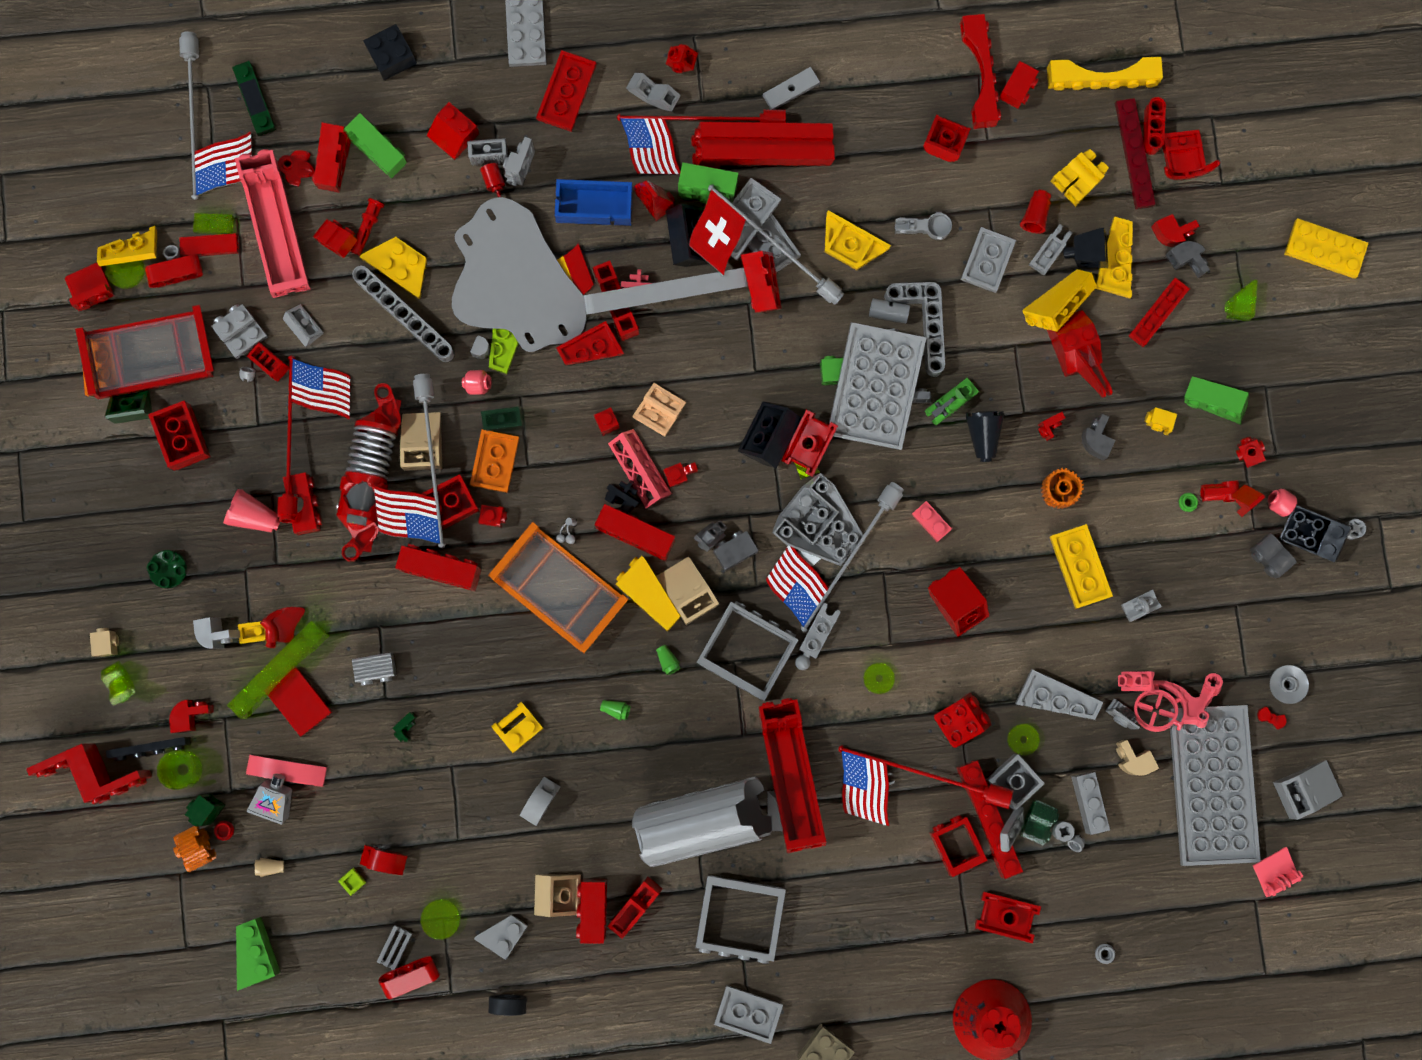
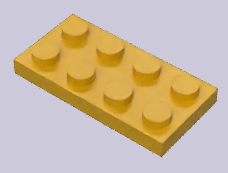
M1297 218L1294 222L1284 255L1356 279L1360 272L1368 242Z
M1087 524L1049 537L1075 609L1113 597Z

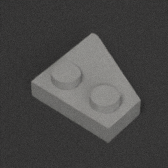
M510 915L478 934L474 940L506 960L528 925L515 916Z

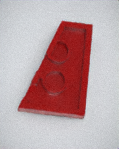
M606 321L556 347L565 365L624 355Z

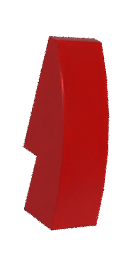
M647 876L607 927L623 939L663 888Z

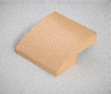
M653 383L644 396L642 403L635 411L633 418L665 437L686 402Z

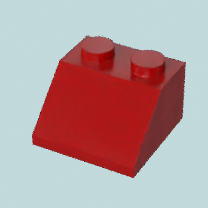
M448 102L436 115L427 133V137L455 160L468 147L467 142L473 141L480 133L476 124Z

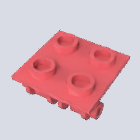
M1287 847L1253 865L1266 897L1276 896L1280 891H1285L1286 886L1290 888L1291 883L1300 882L1301 878H1303V874L1296 870Z

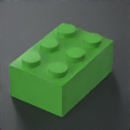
M682 162L678 182V196L684 200L697 199L706 204L710 194L708 187L712 184L718 192L732 203L736 195L738 173Z

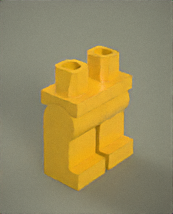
M1091 149L1077 155L1067 166L1055 174L1050 181L1061 193L1067 189L1064 196L1075 207L1102 181L1105 176L1104 174L1109 169L1104 162L1097 166L1092 163L1096 158V154Z

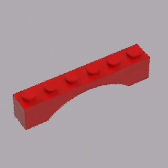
M985 14L962 16L960 22L962 42L974 54L981 72L980 95L971 111L973 129L996 127L1001 119L1000 109H997L996 103L998 102V92L994 88L996 75L992 73L994 59L993 56H990L989 51L991 49V39L987 35L989 22L985 20Z
M977 760L956 767L962 783L984 790L985 786H988ZM965 788L982 824L1000 877L1007 879L1023 872L1013 846H1011L1008 852L1001 851L1000 833L1004 828V824L996 805L986 803L983 793Z

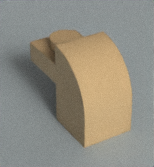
M1121 740L1116 743L1118 747L1116 751L1119 757L1124 759L1118 765L1124 772L1142 776L1159 769L1151 751H1143L1135 755L1128 740Z

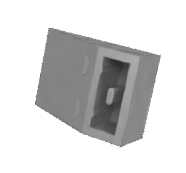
M1327 760L1273 782L1289 819L1298 820L1320 810L1343 796Z

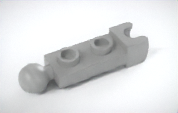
M826 603L822 604L799 648L803 652V655L798 656L795 661V665L799 670H806L810 667V656L815 659L817 658L840 614V611L836 610L832 616L827 615Z

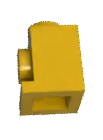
M1155 407L1150 412H1147L1144 422L1147 423L1146 425L1151 426L1152 430L1159 432L1164 430L1163 434L1168 435L1173 431L1177 414Z

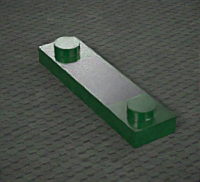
M247 61L233 66L232 69L256 134L261 136L275 131L274 123L251 62Z

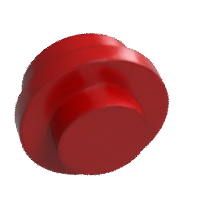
M229 821L217 823L214 828L216 838L222 841L229 840L234 835L233 824Z

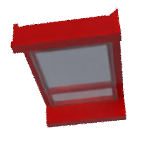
M192 306V312L88 332L83 327L76 328L75 331L88 396L93 395L99 400L213 377L212 372L214 369L201 306Z

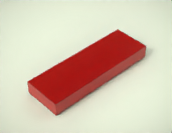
M236 233L179 237L181 257L188 255L210 256L239 253L238 235Z

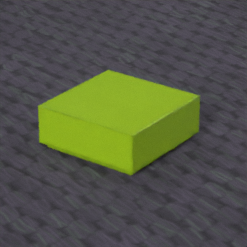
M352 868L338 881L350 896L367 883L355 868Z

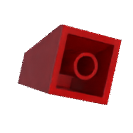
M961 567L950 570L945 577L933 581L928 587L930 597L957 637L989 617L987 600Z

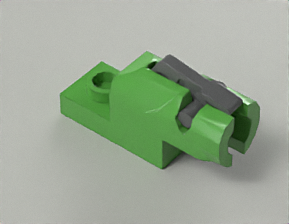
M966 378L928 407L925 413L927 417L932 414L935 417L932 423L938 425L977 395L979 391Z

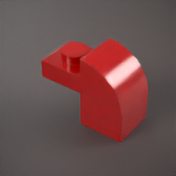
M1171 214L1156 221L1151 228L1160 243L1168 247H1175L1193 236L1199 224L1197 220H1194L1179 227L1174 215Z
M189 699L177 703L170 713V733L196 731L194 715L214 713L213 705H207L206 702H196L193 705V700Z
M364 845L360 865L378 872L403 875L407 856L395 851H387L370 845Z

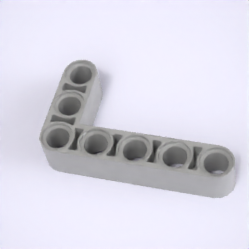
M934 282L894 283L889 285L884 296L885 300L889 301V303L922 304L924 337H926L924 347L925 369L929 376H939L945 368L940 286ZM914 290L917 293V296L911 297L908 294V291ZM927 290L935 291L936 296H929ZM896 291L898 297H891L889 292ZM928 308H934L937 314L931 315L928 312ZM929 327H936L938 333H931ZM930 345H936L939 351L933 352L930 349ZM931 363H937L940 370H933Z

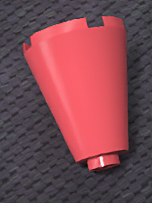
M237 489L223 523L229 526L272 533L273 529H278L280 521L276 512L244 490Z

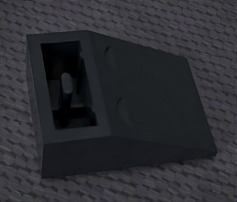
M1296 505L1286 522L1279 540L1335 563L1346 543L1352 526Z

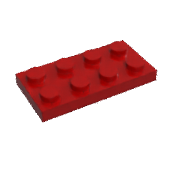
M561 50L536 119L572 132L597 63Z

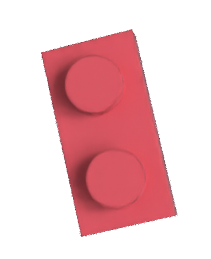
M927 501L912 513L913 517L936 542L952 530Z

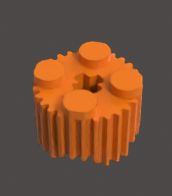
M1067 468L1053 471L1045 477L1041 484L1043 485L1041 493H1043L1042 497H1044L1045 503L1050 507H1057V509H1064L1075 504L1080 495H1082L1081 491L1084 490L1082 488L1084 484H1081L1083 480H1080V477H1077L1074 471L1070 472V469L1067 470ZM1060 485H1062V487H1065L1064 492L1060 491Z
M193 826L173 837L176 847L173 848L177 858L182 857L187 872L194 871L216 859L215 849L211 850L208 841L210 837L205 828L199 829V826Z

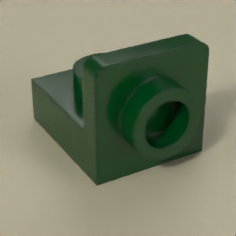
M409 712L392 728L395 731L393 733L400 742H409L411 740L404 730L409 731L416 724L414 720L418 717L413 712Z

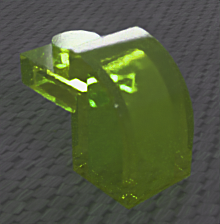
M120 661L101 670V680L110 691L109 701L113 706L118 703H124L131 695L136 693L135 686Z

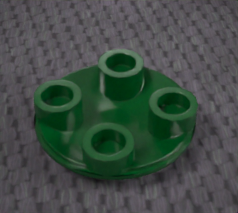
M163 550L151 558L147 564V571L155 585L168 589L178 586L184 580L187 573V565L179 553L172 550Z

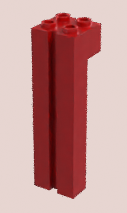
M700 122L698 127L695 128L694 135L691 137V145L695 147L692 163L719 169L721 165L831 166L835 160L832 141L834 138L833 123Z
M786 698L781 700L782 704L774 705L773 702H766L759 706V720L786 852L792 853L802 851L803 849L826 846V837L803 735L798 700Z

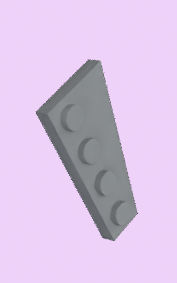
M1031 669L1015 704L1095 720L1103 702Z

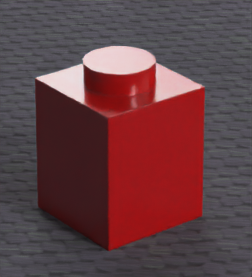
M611 407L594 415L602 436L620 429Z

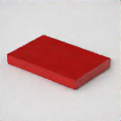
M297 667L293 668L265 691L300 737L304 736L332 713Z

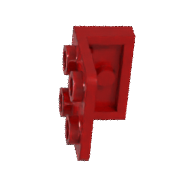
M94 263L65 277L66 284L72 295L69 301L71 306L78 311L86 310L115 296L102 266H99L98 263Z
M971 692L934 715L935 721L954 748L983 733L991 726L989 716L982 711L978 699Z

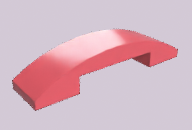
M249 755L246 774L269 779L273 778V774H282L285 776L284 781L324 787L327 767Z

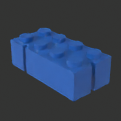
M556 179V223L611 225V221H614V225L631 226L632 182Z

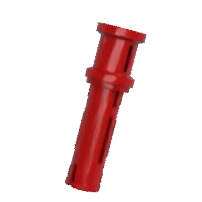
M371 198L368 199L369 204L365 213L361 215L363 221L356 235L358 241L350 250L351 253L358 256L361 255L373 224L378 222L377 217L381 208H384L383 203Z

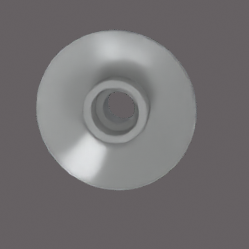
M1285 665L1277 668L1271 675L1270 690L1273 696L1280 702L1294 704L1306 696L1309 682L1306 674L1300 668L1293 665ZM1285 681L1289 682L1288 688L1284 686Z

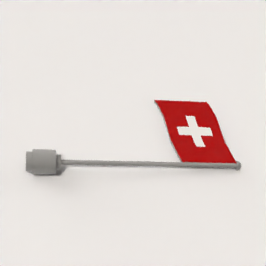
M709 185L708 190L710 194L705 209L693 229L689 246L724 276L728 259L737 245L745 221H747L818 283L816 285L818 288L816 292L827 302H832L835 305L843 297L842 288L829 277L826 280L824 278L818 279L713 187L714 185Z

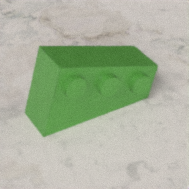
M361 113L344 128L351 142L391 179L407 164L404 152L398 147L395 148L390 139L382 135L376 126L369 122Z

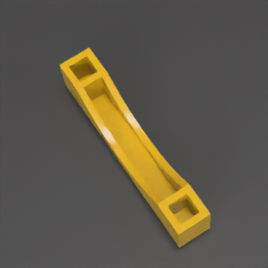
M1143 57L1129 68L1109 73L1086 70L1070 60H1050L1047 66L1048 89L1056 91L1065 88L1080 90L1091 87V89H1100L1102 87L1116 89L1120 86H1127L1128 88L1146 86L1147 88L1157 86L1163 79L1161 57Z

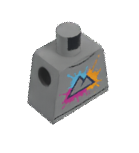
M273 774L272 781L265 780L259 786L247 812L282 825L289 817L292 789L283 785L285 776Z

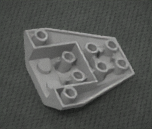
M821 473L800 488L778 516L772 531L786 545L839 566L844 563L863 536L837 488Z

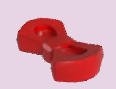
M1266 706L1262 707L1257 713L1259 721H1267L1273 724L1277 730L1286 725V716L1284 714L1275 715Z

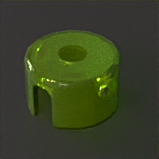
M187 750L166 753L160 759L157 766L159 781L165 787L172 790L187 789L194 786L202 774L200 759L193 752ZM186 764L189 771L186 775L178 773L179 765Z

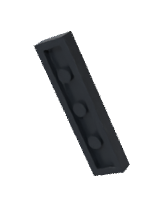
M181 737L106 750L107 758H114V761L127 760L126 756L134 755V758L145 757L146 752L153 751V755L166 753L165 749L173 748V751L184 750L186 745H191L190 737Z

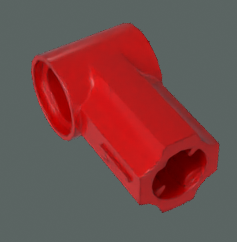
M1239 481L1201 485L1200 497L1202 502L1221 500L1223 502H1234L1232 494L1240 489Z

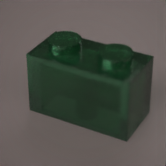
M522 406L481 411L483 430L524 425Z

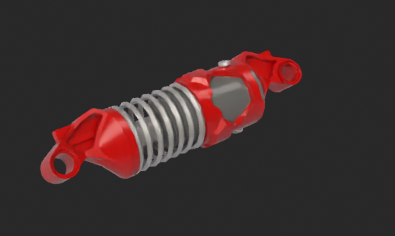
M385 383L378 384L374 389V396L379 407L372 413L355 421L354 429L356 432L353 433L354 436L366 440H352L353 443L363 445L364 447H350L351 450L359 453L349 454L354 460L347 461L351 465L346 468L344 476L341 477L339 487L341 494L339 503L336 506V516L352 535V539L342 548V556L348 562L356 561L363 552L371 553L373 541L379 533L374 486L388 490L386 480L388 478L385 475L388 474L386 469L390 467L387 463L391 460L389 455L393 453L390 449L394 446L392 441L396 439L397 430L401 426L399 413L401 400L394 398L391 387ZM385 389L389 394L387 397L382 398L377 394L378 391ZM381 441L388 443V445L381 444ZM348 548H354L356 555L349 558L345 555V551Z

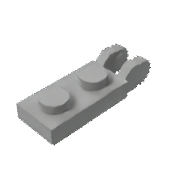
M1061 224L1058 225L1053 234H1050L1029 264V266L1042 275L1046 274L1072 235V232L1069 231L1065 234L1062 241L1057 238V234L1061 232L1063 227Z

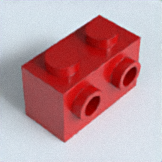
M1019 61L999 99L1019 109L1021 103L1025 105L1030 96L1028 94L1029 89H1034L1039 80L1036 78L1039 71Z

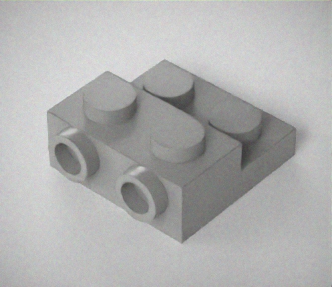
M524 137L523 142H520L517 147V153L511 152L509 157L505 158L503 168H505L504 176L507 178L506 182L508 184L523 186L535 154L532 139Z
M243 304L232 306L229 309V314L225 317L223 315L217 317L211 326L236 359L254 348L258 342L261 343L268 338Z

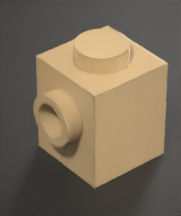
M109 628L96 629L97 632L90 633L91 655L93 657L118 655L119 637L116 635V632L109 631Z

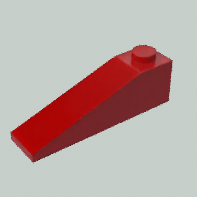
M647 180L634 185V193L656 221L666 215V210L674 207V197L669 191L666 193L662 187Z

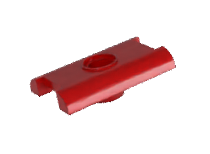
M806 409L781 461L788 465L794 462L806 468L805 473L813 477L838 425L830 422L828 425L815 418L816 413ZM808 438L813 440V446L810 449L806 447V440Z
M983 892L980 899L984 901L980 920L976 919L975 929L1033 944L1035 935L1030 933L1034 914H1040L1041 906ZM1011 912L1013 915L1012 921L1005 923V914Z

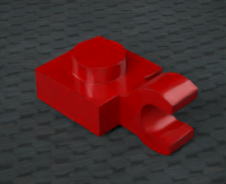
M695 462L685 467L678 463L663 469L670 488L687 482L686 476L697 472L698 468Z

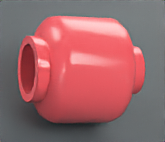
M470 370L462 378V387L466 389L469 395L486 394L491 389L492 380L485 370Z
M1285 489L1274 490L1267 499L1268 507L1276 514L1286 517L1294 511L1297 505V497Z

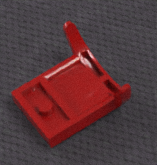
M1199 129L1165 133L1163 151L1166 162L1164 173L1167 178L1172 180L1196 178L1213 171L1220 165L1219 160L1206 165Z

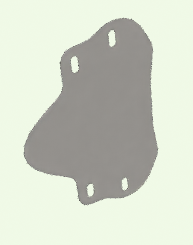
M503 197L493 198L483 203L473 218L455 233V242L463 253L466 263L452 296L454 315L461 322L470 326L509 330L513 333L521 348L527 352L537 351L550 344H563L580 335L586 322L583 294L563 271L545 242L531 211L517 202ZM487 209H491L496 216L494 221L486 213ZM464 234H468L473 242L471 246H468L465 242ZM560 324H563L566 328L567 336H563L558 326ZM525 333H530L534 339L533 344H529L525 338Z

